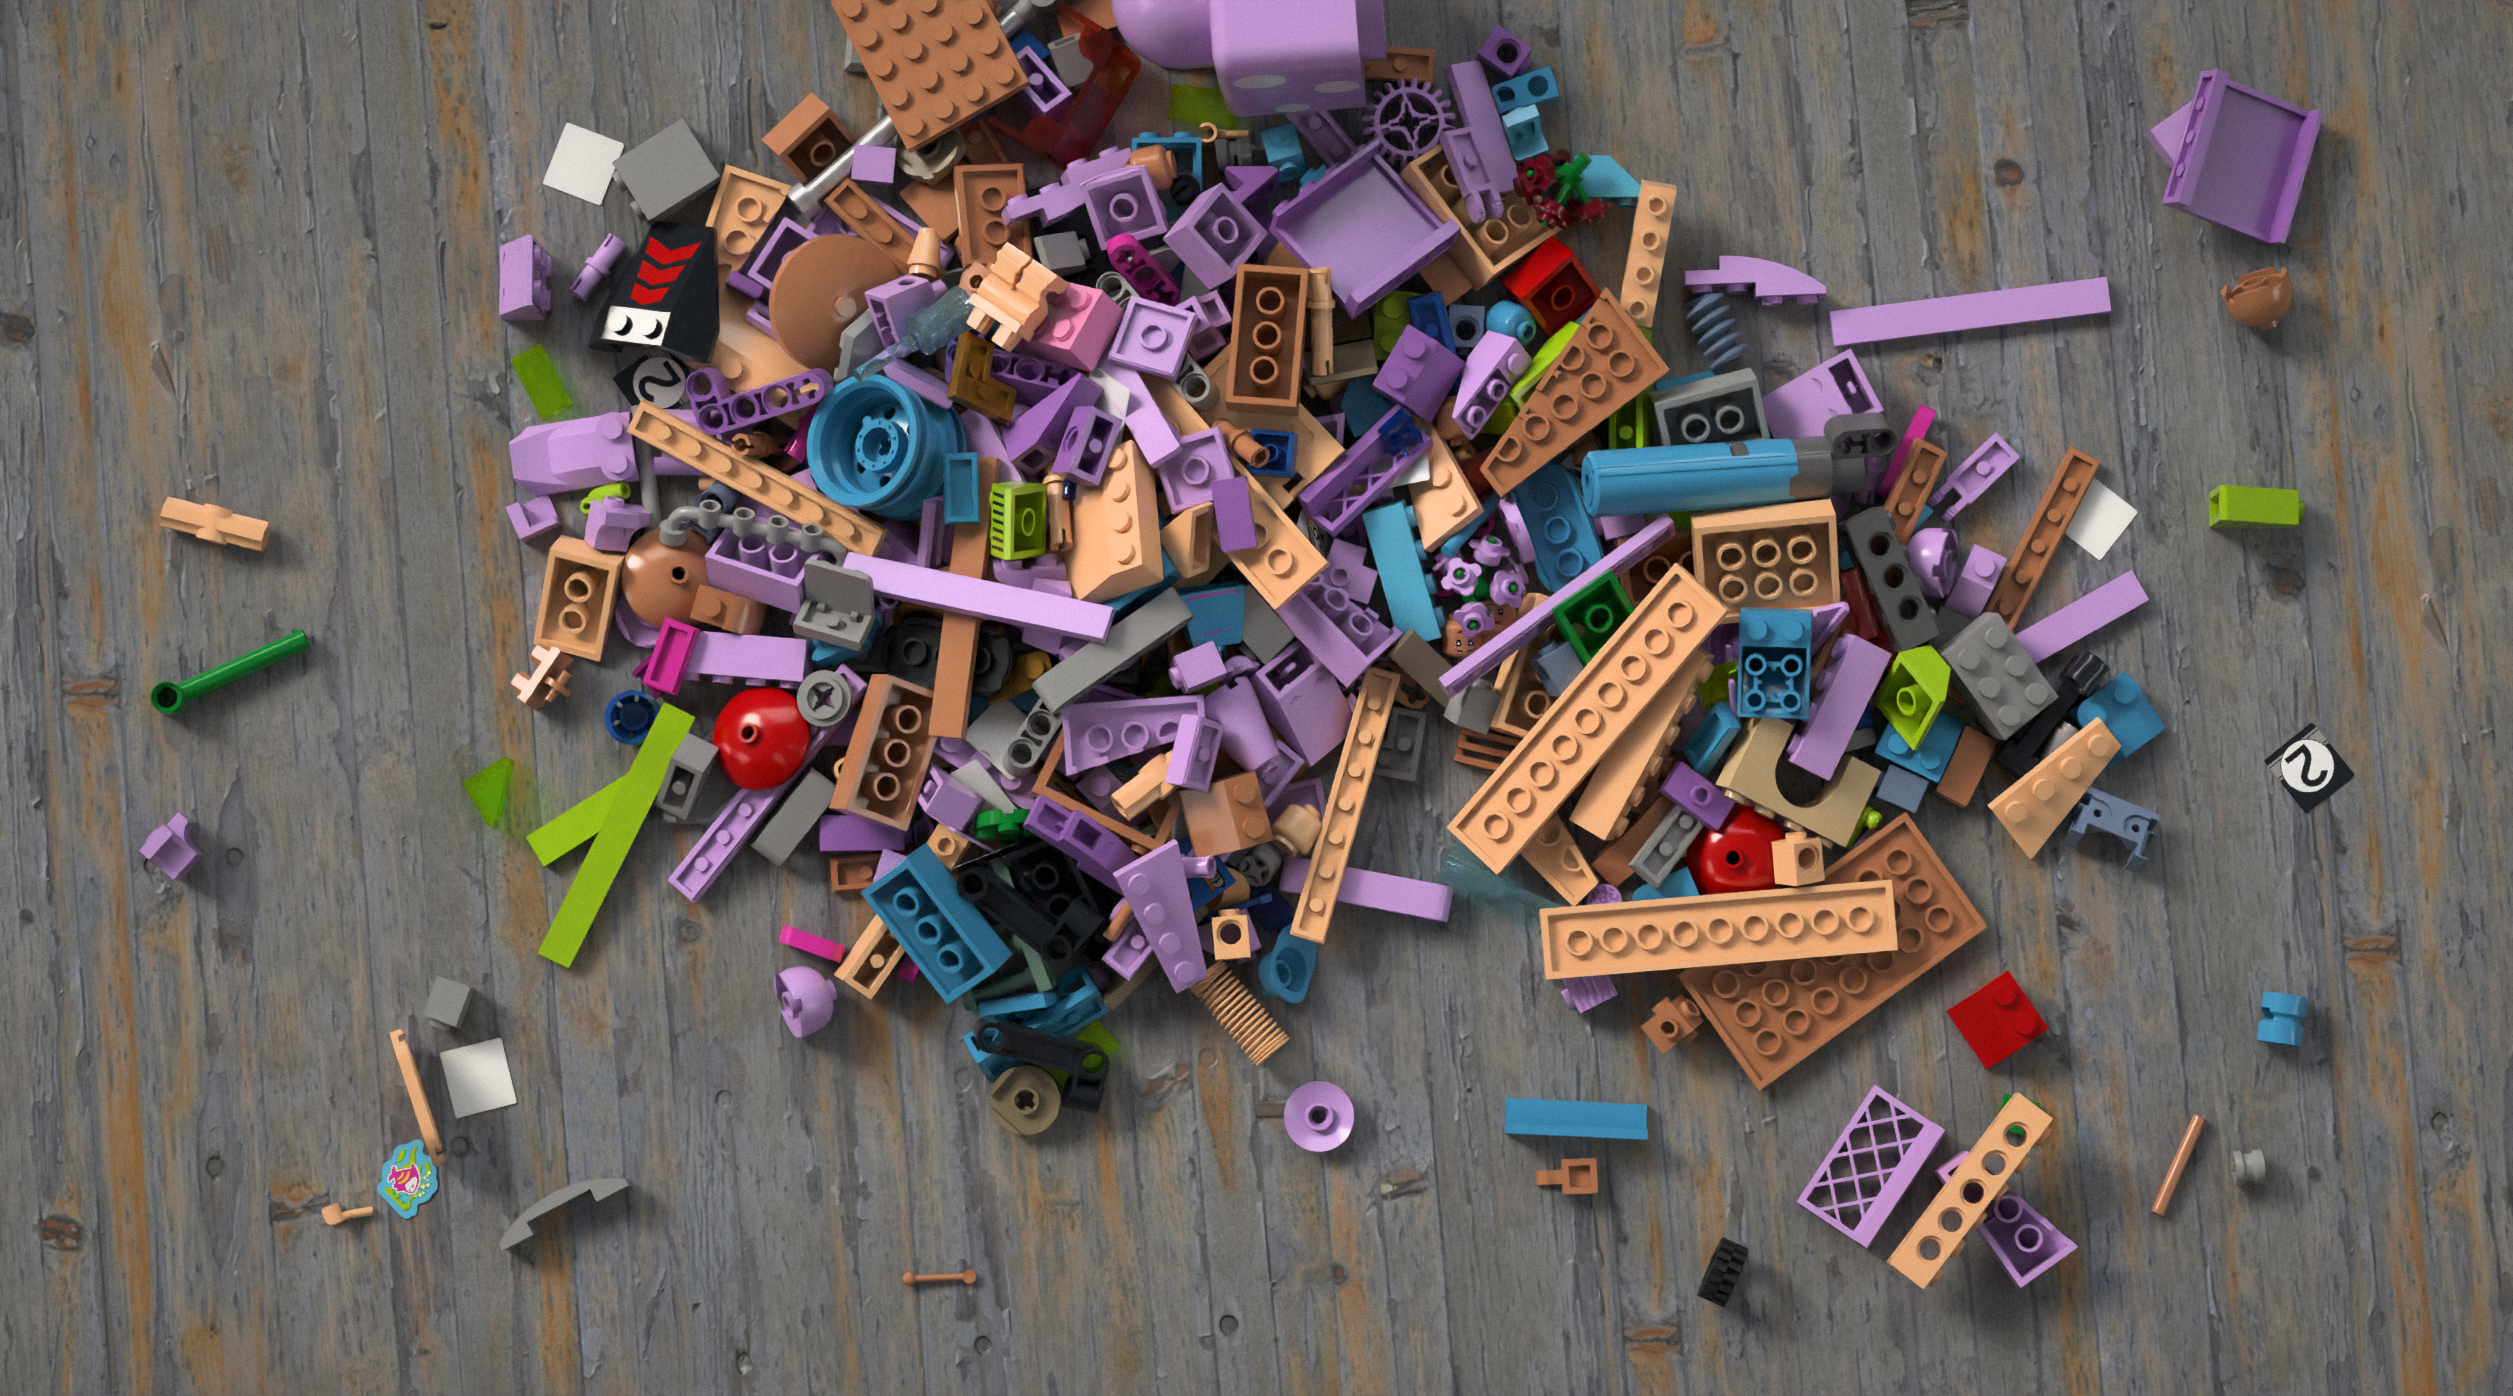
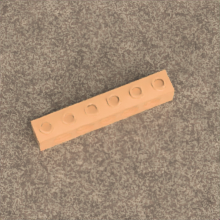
M2014 1093L1886 1263L1918 1288L1924 1289L1927 1284L1932 1288L1945 1272L1941 1266L1949 1256L1955 1259L1964 1248L1966 1242L1962 1238L1968 1230L1972 1228L1976 1231L1988 1215L1984 1209L1990 1201L1998 1202L2009 1188V1185L2005 1182L2014 1171L2019 1174L2031 1158L2027 1153L2034 1143L2040 1146L2049 1136L2052 1128L2048 1125L2053 1118L2020 1093ZM2012 1126H2018L2024 1133L2023 1142L2016 1147L2010 1145L2006 1139V1133ZM1992 1154L1998 1155L2003 1164L2001 1171L1996 1175L1989 1174L1985 1169V1160ZM1972 1182L1976 1183L1981 1189L1980 1199L1975 1203L1967 1202L1963 1196L1965 1186ZM1948 1211H1954L1960 1219L1958 1228L1952 1232L1946 1231L1941 1222L1943 1215ZM1928 1239L1935 1241L1938 1246V1253L1931 1260L1924 1259L1920 1253L1921 1244Z

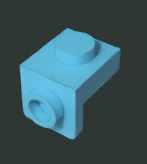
M1535 104L1528 107L1515 108L1502 116L1504 132L1517 164L1524 163L1527 158L1535 159L1543 153L1548 154V145L1542 134L1540 115Z
M1294 122L1260 131L1269 166H1274L1279 170V182L1290 181L1304 176L1307 171Z

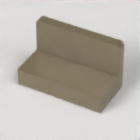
M1372 339L1333 346L1334 374L1328 375V373L1326 376L1311 375L1312 350L1304 352L1309 387L1379 373Z

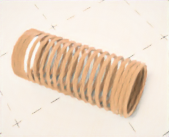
M1217 961L1206 970L1208 977L1190 986L1189 989H1191L1193 994H1196V997L1202 996L1200 1002L1207 1000L1204 1003V1007L1211 1005L1208 1011L1214 1010L1212 1016L1218 1015L1216 1021L1222 1020L1220 1026L1226 1025L1225 1031L1231 1029L1229 1035L1235 1034L1233 1040L1240 1038L1237 1041V1045L1244 1043L1241 1046V1050L1249 1047L1245 1054L1248 1055L1253 1052L1249 1059L1258 1067L1282 1047L1290 1037H1287L1285 1031H1282L1271 1040L1281 1031V1027H1278L1266 1036L1277 1026V1022H1274L1261 1032L1273 1021V1018L1270 1017L1257 1027L1269 1016V1013H1265L1257 1019L1265 1011V1008H1261L1252 1015L1261 1006V1003L1256 1004L1247 1011L1257 1001V998L1252 999L1242 1007L1253 994L1247 995L1237 1003L1248 992V989H1245L1233 998L1244 987V984H1241L1228 994L1240 983V979H1237L1223 990L1236 978L1235 974L1218 986L1232 973V970H1228L1214 981L1228 968L1225 962Z

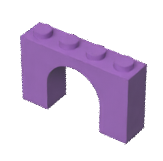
M852 710L822 748L849 747L860 710ZM850 815L820 816V851L822 853L883 852V849L899 852L907 851V844H913V823L909 824L908 831L905 832L861 820Z

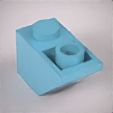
M1587 155L1592 162L1582 172L1585 178L1581 184L1590 201L1600 197L1603 203H1616L1617 208L1637 207L1640 185L1610 155ZM1576 189L1573 190L1574 200L1581 203V206L1584 205Z

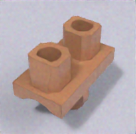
M537 644L530 654V660L538 664L539 667L532 677L523 671L517 673L511 682V686L519 694L517 698L540 712L546 701L553 704L559 693L568 698L572 694L564 686L572 676L567 671L574 662V659L555 646L550 648Z

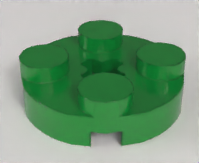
M1013 809L1014 813L1002 814V810H992L976 814L974 818V839L990 840L1000 837V843L1021 842V835L1030 838L1038 837L1022 827L1031 809Z

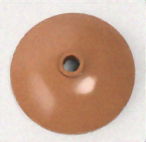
M656 528L642 535L630 547L621 569V586L628 605L640 619L659 629L662 628L665 617L692 627L702 623V621L690 618L699 584L710 586L705 555L712 545L710 546L706 543V538L696 531L688 529L687 540L684 544L669 546L659 540V528ZM673 569H680L683 572L682 580H676L672 576Z

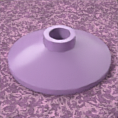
M1313 1081L1300 1086L1291 1094L1284 1109V1124L1291 1139L1300 1147L1315 1152L1328 1151L1338 1147L1349 1136L1354 1124V1109L1351 1100L1341 1088L1329 1082ZM1318 1109L1326 1114L1325 1121L1319 1124L1315 1123L1312 1119L1313 1112Z

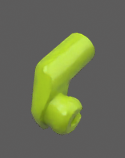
M624 481L594 488L588 497L581 501V512L588 516L591 500L603 501L604 496H613L621 499L629 498L631 494L629 484Z
M1864 807L1846 845V849L1849 850L1864 826H1867L1870 830H1875L1882 820V815L1874 811V807Z

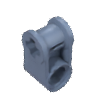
M716 480L699 496L694 507H699L700 503L704 500H715L721 505L720 513L732 515L741 500L742 493ZM684 520L688 527L693 528L705 537L706 543L710 546L715 543L725 529L719 526L714 529H705L697 521Z

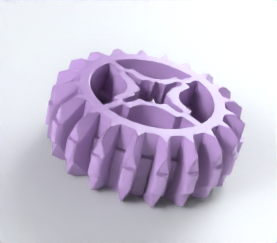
M1399 78L1397 90H1394L1389 82L1386 83L1384 88L1387 96H1384L1379 91H1375L1373 97L1379 104L1367 102L1366 109L1374 115H1363L1362 117L1363 123L1372 125V127L1365 128L1362 131L1363 137H1374V139L1367 143V146L1378 139L1381 144L1377 153L1382 159L1386 154L1390 156L1387 164L1391 168L1396 160L1401 161L1400 171L1407 166V162L1414 161L1440 144L1439 136L1444 131L1456 129L1452 125L1445 124L1455 120V113H1443L1451 106L1450 100L1438 103L1437 101L1441 98L1443 91L1438 89L1430 95L1428 92L1430 91L1431 83L1426 81L1422 90L1418 89L1417 78H1412L1411 87L1405 88L1404 79ZM1409 99L1425 103L1435 115L1416 112L1412 108ZM1399 101V116L1388 120L1386 124L1380 125L1381 116L1386 108L1392 103ZM1405 109L1411 122L1419 124V126L1414 125L1412 140L1407 128L1404 126L1400 127L1399 123L1404 124ZM1438 125V131L1434 139L1427 146L1419 149L1418 135L1422 131L1428 130L1430 126ZM1389 134L1390 137H1401L1405 141L1408 151L1393 147L1386 141L1383 135ZM1443 151L1440 152L1438 158L1442 159L1445 153ZM1433 159L1427 163L1428 167L1433 166Z

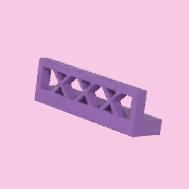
M1399 404L1395 405L1298 495L1305 515L1335 537L1434 445L1432 439L1412 424L1406 409ZM1409 436H1412L1419 442L1411 450L1399 451V445ZM1393 461V467L1387 473L1374 474L1375 467L1378 464ZM1368 484V490L1362 496L1350 497V490L1356 485ZM1343 507V513L1333 523L1323 517L1330 509Z

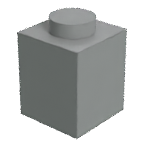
M1080 32L1047 44L1060 80L1066 88L1071 87L1072 90L1084 88L1091 84L1090 79L1097 77Z
M1479 678L1452 699L1450 698L1443 716L1458 726L1486 735L1502 696L1491 689V682Z
M437 975L423 1012L424 1016L431 1018L429 1025L448 1032L451 1026L461 1028L475 988Z

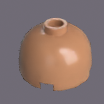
M2268 267L2245 274L2237 278L2238 283L2241 285L2230 289L2229 284H2227L2220 291L2230 316L2237 323L2249 327L2259 326L2260 330L2273 328L2280 323L2279 318L2284 316L2289 310L2294 295L2292 283L2285 267H2282L2281 273H2277L2275 267Z

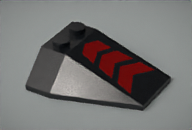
M657 221L652 224L597 314L588 347L593 350L617 353L622 352L623 345L666 350L682 361L711 364L720 332L717 229L708 226Z

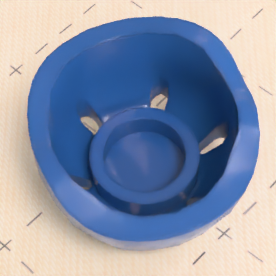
M627 690L621 692L610 700L606 708L604 718L606 728L610 735L621 743L641 745L649 732L645 725L650 727L653 725L661 707L653 696L642 691ZM635 695L639 696L638 701H635ZM620 702L623 707L617 706L616 703ZM654 707V711H648L649 708ZM620 720L619 724L613 725L614 721ZM630 730L633 731L632 738L628 737Z

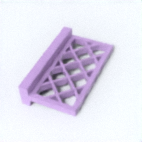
M1874 1085L1797 1200V1203L1869 1251L1946 1135V1130ZM1876 1096L1890 1104L1892 1117L1871 1121L1869 1107ZM1894 1107L1905 1113V1115L1896 1116ZM1866 1113L1867 1122L1858 1124ZM1912 1118L1923 1125L1916 1138L1901 1141L1897 1121ZM1893 1122L1897 1142L1876 1145L1873 1126ZM1869 1127L1872 1147L1852 1150L1849 1138L1855 1129ZM1846 1143L1848 1151L1839 1153ZM1911 1144L1904 1155L1902 1145ZM1898 1146L1901 1161L1895 1168L1882 1170L1878 1150ZM1874 1151L1878 1171L1857 1175L1853 1155ZM1849 1156L1853 1176L1832 1180L1830 1165L1834 1159ZM1827 1171L1828 1181L1820 1182ZM1892 1173L1884 1184L1883 1175ZM1879 1176L1881 1191L1877 1197L1862 1199L1858 1180ZM1854 1181L1858 1200L1837 1204L1834 1184ZM1830 1185L1833 1200L1832 1206L1818 1208L1807 1201L1815 1188ZM1872 1203L1865 1213L1863 1204ZM1859 1205L1862 1219L1853 1231L1841 1223L1839 1209ZM1835 1210L1836 1219L1825 1212Z

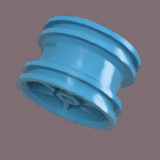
M865 373L856 375L837 384L824 397L816 409L807 438V460L811 475L823 493L840 504L856 509L869 510L879 516L899 521L921 519L923 500L943 495L942 453H967V437L964 425L952 405L949 409H945L916 394L909 387L900 385L898 382L878 374ZM892 408H895V415L891 410Z

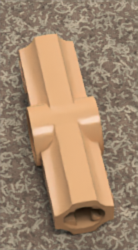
M167 497L160 515V526L193 534L198 539L220 545L229 543L241 548L264 552L270 536L271 523L238 515L233 510L206 503L202 506L190 501Z
M1173 749L1165 755L1161 753L1139 770V774L1111 795L1110 798L1115 808L1128 821L1135 818L1136 815L1143 812L1156 800L1160 799L1161 801L1180 787L1166 782Z

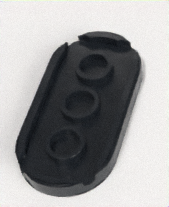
M910 617L900 621V624L886 634L882 644L881 659L889 675L934 691L943 620ZM980 625L971 696L987 697L998 693L1009 683L1016 667V654L1011 641L1005 634L992 627Z

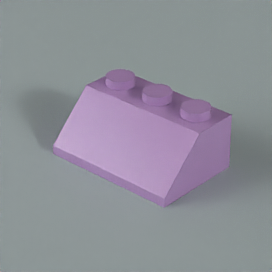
M755 515V521L768 522L767 518ZM788 526V528L802 531L801 529ZM725 528L705 555V562L710 586L798 614L806 599L804 565L807 559L827 561L829 552L823 550L812 553L806 552L801 549L800 545L788 542L775 545L769 543L766 537L753 534L747 537H740L735 535L732 529Z

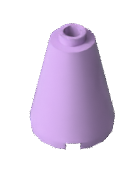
M1246 676L1235 679L1238 686L1229 689L1225 684L1204 699L1205 718L1224 724L1219 747L1246 772L1255 771L1256 775L1259 774L1263 778L1278 768L1276 762L1279 760L1280 754L1252 683Z

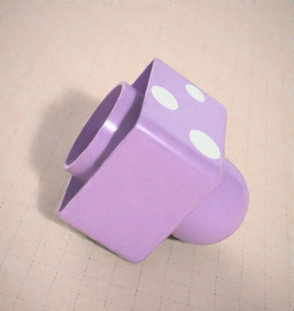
M1111 0L1112 13L1118 30L1128 45L1146 60L1174 69L1215 67L1224 105L1236 117L1367 107L1363 61L1387 60L1383 0Z

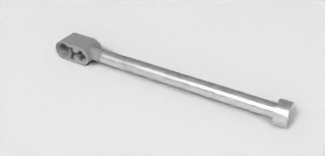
M1020 0L1001 16L998 21L1007 38H1009L1037 13H1049L1064 0ZM889 114L805 187L801 183H797L786 193L790 201L807 220L811 219L822 209L818 202L835 189L847 176L852 174L855 145L883 147L898 134Z

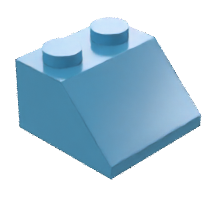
M1939 711L1920 748L1913 751L1887 719L1870 756L1929 781V784L1934 786L1939 783L1949 762L1964 722Z

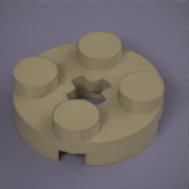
M958 127L928 143L931 146L936 143L935 149L929 154H926L925 146L910 153L907 151L900 135H898L896 147L898 148L896 161L899 167L908 177L915 181L926 182L929 185L939 184L944 177L953 171L954 166H957L961 158L966 154L967 146Z
M1030 1064L1012 1067L1001 1074L993 1085L991 1093L993 1115L1005 1130L1013 1134L1031 1135L1040 1133L1047 1129L1058 1117L1061 1108L1062 1092L1056 1079L1042 1067ZM1020 1091L1025 1094L1031 1091L1034 1094L1032 1100L1035 1106L1033 1108L1030 1106H1026L1023 1109L1019 1107L1018 1104L1021 1099L1017 1095Z

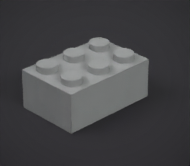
M1750 367L1649 393L1660 446L1770 439L1758 379Z
M1984 612L1936 650L1951 668L1949 681L1992 739H2007L2058 698V695L1999 613Z

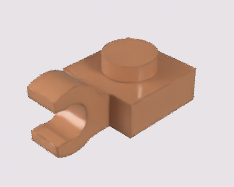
M1597 1158L1560 1159L1561 1170L1535 1171L1536 1185L1561 1184L1562 1195L1598 1193Z

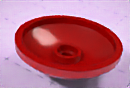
M757 686L744 690L726 704L716 721L712 744L719 747L715 758L716 763L723 775L737 786L752 791H765L776 788L790 780L805 761L811 740L810 723L801 715L797 699L790 693L772 686ZM753 728L754 734L752 738L748 739V732Z
M1733 805L1718 831H1711L1704 826L1686 849L1687 857H1684L1685 868L1688 867L1700 895L1780 889L1783 884H1775L1772 842L1786 839L1779 824L1774 819L1766 818L1754 812L1755 807ZM1731 851H1736L1740 856L1739 862L1735 865L1728 861V854Z

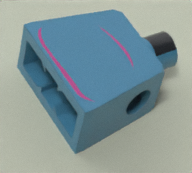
M1238 580L1175 589L1194 615V618L1182 628L1186 643L1191 648H1195L1213 640L1224 664L1227 661L1225 645L1236 644L1242 641L1245 586Z

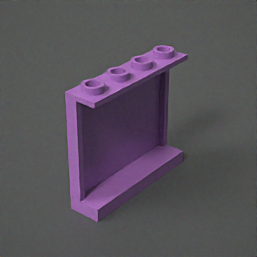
M2220 69L2201 71L2162 204L2266 245L2285 244L2293 229L2292 218L2295 208L2303 195L2302 185L2305 174L2312 165L2313 157L2311 154L2313 147L2322 131L2321 120L2324 111H2308L2229 79L2230 73Z
M1378 139L1368 146L1365 144L1360 145L1352 152L1349 160L1342 165L1339 162L1335 163L1326 171L1323 179L1317 183L1311 181L1306 184L1298 193V197L1291 202L1288 200L1281 202L1272 212L1273 219L1269 228L1271 233L1304 268H1332V298L1352 320L1454 246L1461 231V227L1453 219L1443 224L1377 153L1381 144Z

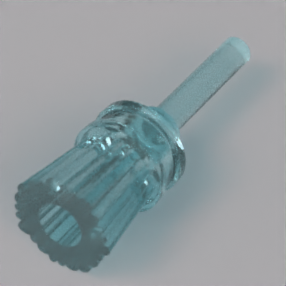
M954 286L929 308L923 307L915 315L908 316L905 319L906 332L902 334V339L853 370L856 380L859 382L864 381L908 351L916 352L920 350L926 355H931L936 352L937 348L947 345L948 340L974 329L966 324L975 307L969 302L971 296L961 287Z
M1455 840L1436 878L1437 883L1475 894L1474 899L1483 900L1489 906L1494 905L1500 899L1509 901L1511 898L1537 911L1539 909L1563 907L1516 886L1517 881L1510 879L1509 866L1499 875H1496L1470 849Z

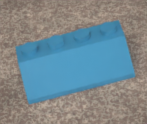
M927 843L906 856L861 892L862 896L946 1004H949L990 976L1013 955L973 902L964 899L959 894L956 880Z

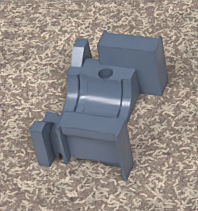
M2089 786L2072 813L2073 819L2067 836L2062 843L2075 848L2084 832L2088 834L2094 832L2113 834L2124 842V848L2131 850L2125 869L2138 874L2148 859L2143 857L2146 845L2149 844L2155 835L2151 831L2158 822L2160 814Z

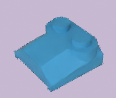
M2126 671L2119 674L2067 712L2079 730L2083 729L2096 717L2100 718L2119 742L2121 747L2106 765L2108 769L2118 764L2166 728L2141 693L2138 683L2130 678Z

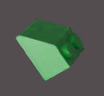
M1610 569L1552 608L1557 632L1563 642L1571 643L1579 660L1585 666L1635 610Z

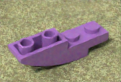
M1043 794L1038 796L1022 827L1077 860V868L1124 896L1112 873L1139 859V857L1118 837L1079 809L1071 812Z

